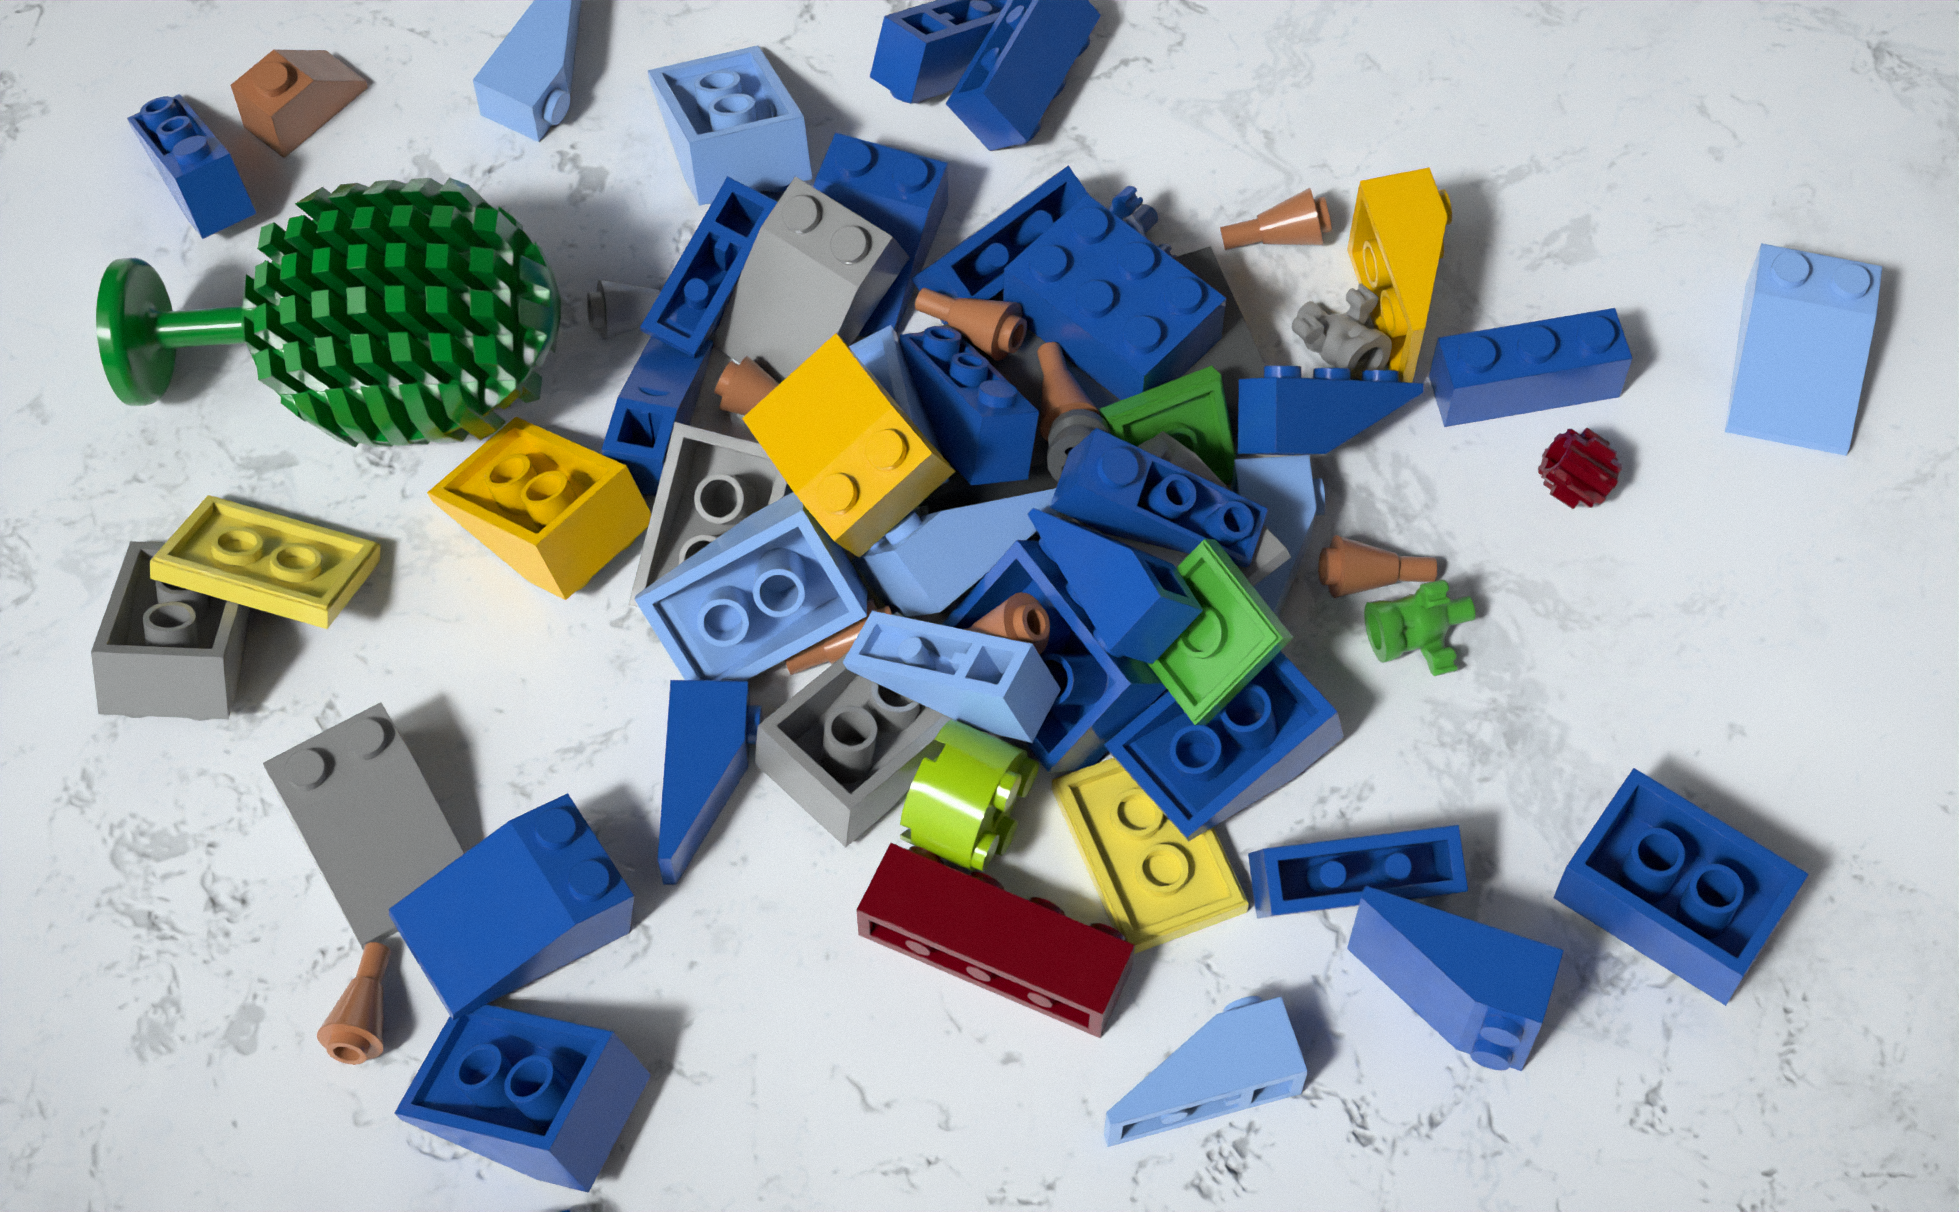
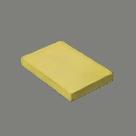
M207 495L150 560V579L328 629L379 564L381 544Z
M1114 758L1052 779L1051 790L1110 923L1114 929L1124 935L1126 942L1135 945L1134 954L1247 913L1249 903L1214 828L1212 827L1188 842Z

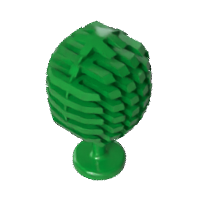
M450 177L444 185L432 178L411 179L408 183L396 180L375 181L370 187L360 183L340 184L332 194L324 187H321L304 197L295 205L313 218V220L309 219L306 215L291 217L288 220L286 231L275 222L261 227L257 249L273 261L270 263L265 260L263 263L256 265L255 279L246 274L242 306L173 311L162 278L152 265L139 258H121L112 261L106 268L99 286L96 306V330L99 353L107 380L113 392L124 404L128 406L151 405L165 394L174 372L176 348L246 343L257 367L258 380L273 389L281 397L282 405L305 422L307 421L333 439L354 448L359 443L371 447L428 445L430 442L458 443L464 442L469 433L482 440L498 431L507 421L493 411L494 409L502 408L505 410L507 407H511V403L517 398H520L525 403L540 399L542 377L533 369L535 366L540 369L542 368L549 350L553 353L556 352L561 320V298L554 273L542 248L536 242L534 245L529 236L523 231V225L504 209L498 206V210H496L469 184Z

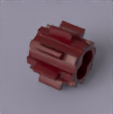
M1585 428L1582 434L1573 429H1567L1566 433H1559L1554 437V441L1548 449H1545L1542 454L1541 465L1538 466V473L1545 480L1543 485L1551 490L1550 495L1563 504L1574 509L1580 502L1587 508H1592L1594 504H1601L1605 501L1606 496L1612 489H1615L1618 483L1617 479L1619 472L1622 471V464L1616 458L1617 451L1609 447V441L1589 428Z

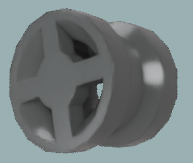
M1072 409L1060 414L1052 422L1048 435L1047 464L1048 470L1056 481L1059 482L1068 453L1093 430L1098 428L1111 434L1106 420L1097 413L1086 409Z

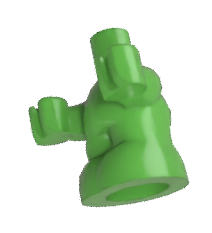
M1442 579L1421 584L1415 594H1409L1397 600L1367 602L1364 609L1365 627L1373 652L1380 662L1385 663L1399 658L1404 652L1420 649L1428 662L1429 670L1433 676L1457 671L1458 667L1454 665L1453 661L1456 659V652L1451 647L1445 648L1444 638L1449 626L1475 620V607L1471 597L1465 596L1450 600L1446 595V592L1449 591V585L1446 580Z

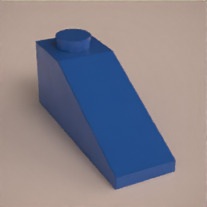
M935 0L885 15L869 77L890 90L894 98L910 104L919 103L922 100L949 92L958 84L1007 0Z
M727 176L641 324L640 330L695 358L719 325L759 230L777 204V201Z
M670 680L658 846V863L663 885H676L748 769L750 744H756L757 728L763 721L762 706L751 705L748 681Z

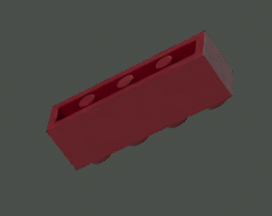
M890 842L856 909L859 936L1098 1038H1101L1132 971L1135 945L1126 942V938L1118 930L1102 923H1091L1090 926L1065 916L1064 911L1051 901L1039 897H1031L1029 900L1005 891L1003 885L993 877L975 871L970 872L968 875L946 866L938 855L918 846H911L909 849H905Z

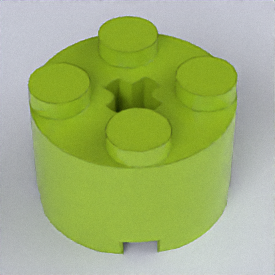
M951 719L941 728L934 739L946 744L942 752L933 760L924 756L912 781L900 820V825L909 829L900 834V839L914 846L926 849L974 872L978 869L985 871L994 854L1003 856L1013 840L1018 821L1010 818V814L1017 797L1024 798L1030 791L1038 773L1039 762L1029 758L1027 751L955 719Z

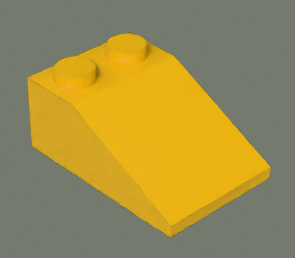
M1430 167L1360 181L1347 246L1358 283H1362L1378 297L1376 307L1369 314L1374 329L1385 333L1391 339L1392 349L1387 362L1388 369L1399 371V382L1405 383L1413 382L1426 327L1438 262L1444 256L1443 237L1445 227L1452 222V208L1449 196L1445 189H1437Z
M837 333L742 418L792 491L833 541L859 558L955 472Z
M514 417L427 492L434 504L528 582L564 600H567L576 591L585 587L600 569L618 553L631 546L636 537L648 528L651 512L626 465L519 417Z

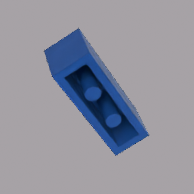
M1007 0L947 100L946 105L989 151L1012 145L1021 146L1026 144L1039 132L1042 125L1040 119L1051 100L1056 98L1066 85L1065 76L1075 59L1089 46V35L1101 14L1088 0Z
M1068 165L911 278L919 291L922 288H928L954 299L989 300L1004 288V268L1088 192ZM941 320L944 325L948 324V322Z
M1610 308L1439 337L1432 360L1429 380L1444 427L1618 398L1620 397L1633 358L1616 309Z
M1459 825L1265 848L1248 853L1257 919L1356 907L1360 904L1365 886L1408 900L1468 892Z

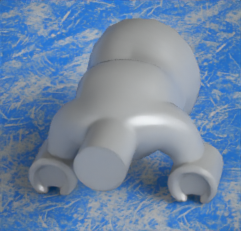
M1360 283L1357 290L1351 288L1346 294V301L1350 304V309L1346 313L1328 315L1313 301H1309L1299 309L1297 318L1294 319L1291 327L1304 340L1307 349L1319 353L1326 363L1335 368L1351 369L1350 380L1362 381V371L1384 369L1391 354L1392 343L1389 336L1377 329H1369L1365 326L1369 313L1378 303V297Z

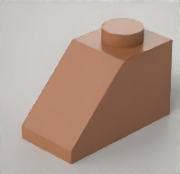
M273 49L230 85L244 128L283 158L288 156L368 88L365 79L326 50Z

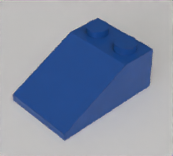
M835 132L813 187L891 235L910 257L857 336L866 338L889 325L897 333L916 286L911 278L922 271L948 206V163Z
M1280 651L1207 725H1194L1168 691L1105 743L1104 746L1189 842L1296 778L1340 741L1344 734L1338 711Z
M567 793L509 820L389 908V916L452 1020H455L629 934L634 894Z
M1368 886L1364 887L1347 949L1456 1050L1470 1054L1471 1059L1483 1067L1500 1071L1509 1068L1522 1071L1543 1024L1564 952L1562 949Z
M486 1004L455 1020H452L449 1016L394 1114L406 1123L533 1179L589 1193L651 1074L613 1031Z

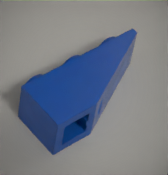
M180 94L174 97L163 96L155 98L144 104L139 113L127 118L131 128L186 219L202 239L257 214L230 153Z
M932 326L926 328L922 333L900 334L899 344L944 457L971 485L1028 480L1039 411L986 358L980 355L958 331L944 326Z
M651 336L617 397L601 449L602 455L626 465L641 494L652 496L657 494L674 423L677 422L689 426L691 424L714 346L713 340H707L696 357L692 358Z
M1264 366V378L1239 379L1238 454H1327L1422 394L1424 383L1399 382V371L1393 370L1362 371V381L1350 380L1351 369L1315 368L1313 369V378H1301V366Z
M1098 428L1093 430L1069 452L1050 504V508L1106 534L1190 554L1204 539H1216L1237 566L1245 568L1251 563L1268 512V508Z
M1032 508L1027 514L1041 537L1039 539L1040 548L1053 562L1057 563L1068 581L1066 584L1067 593L1086 611L1095 626L1093 635L1096 641L1109 654L1117 658L1127 656L1153 664L1203 611L1174 564L1076 522L1042 510Z

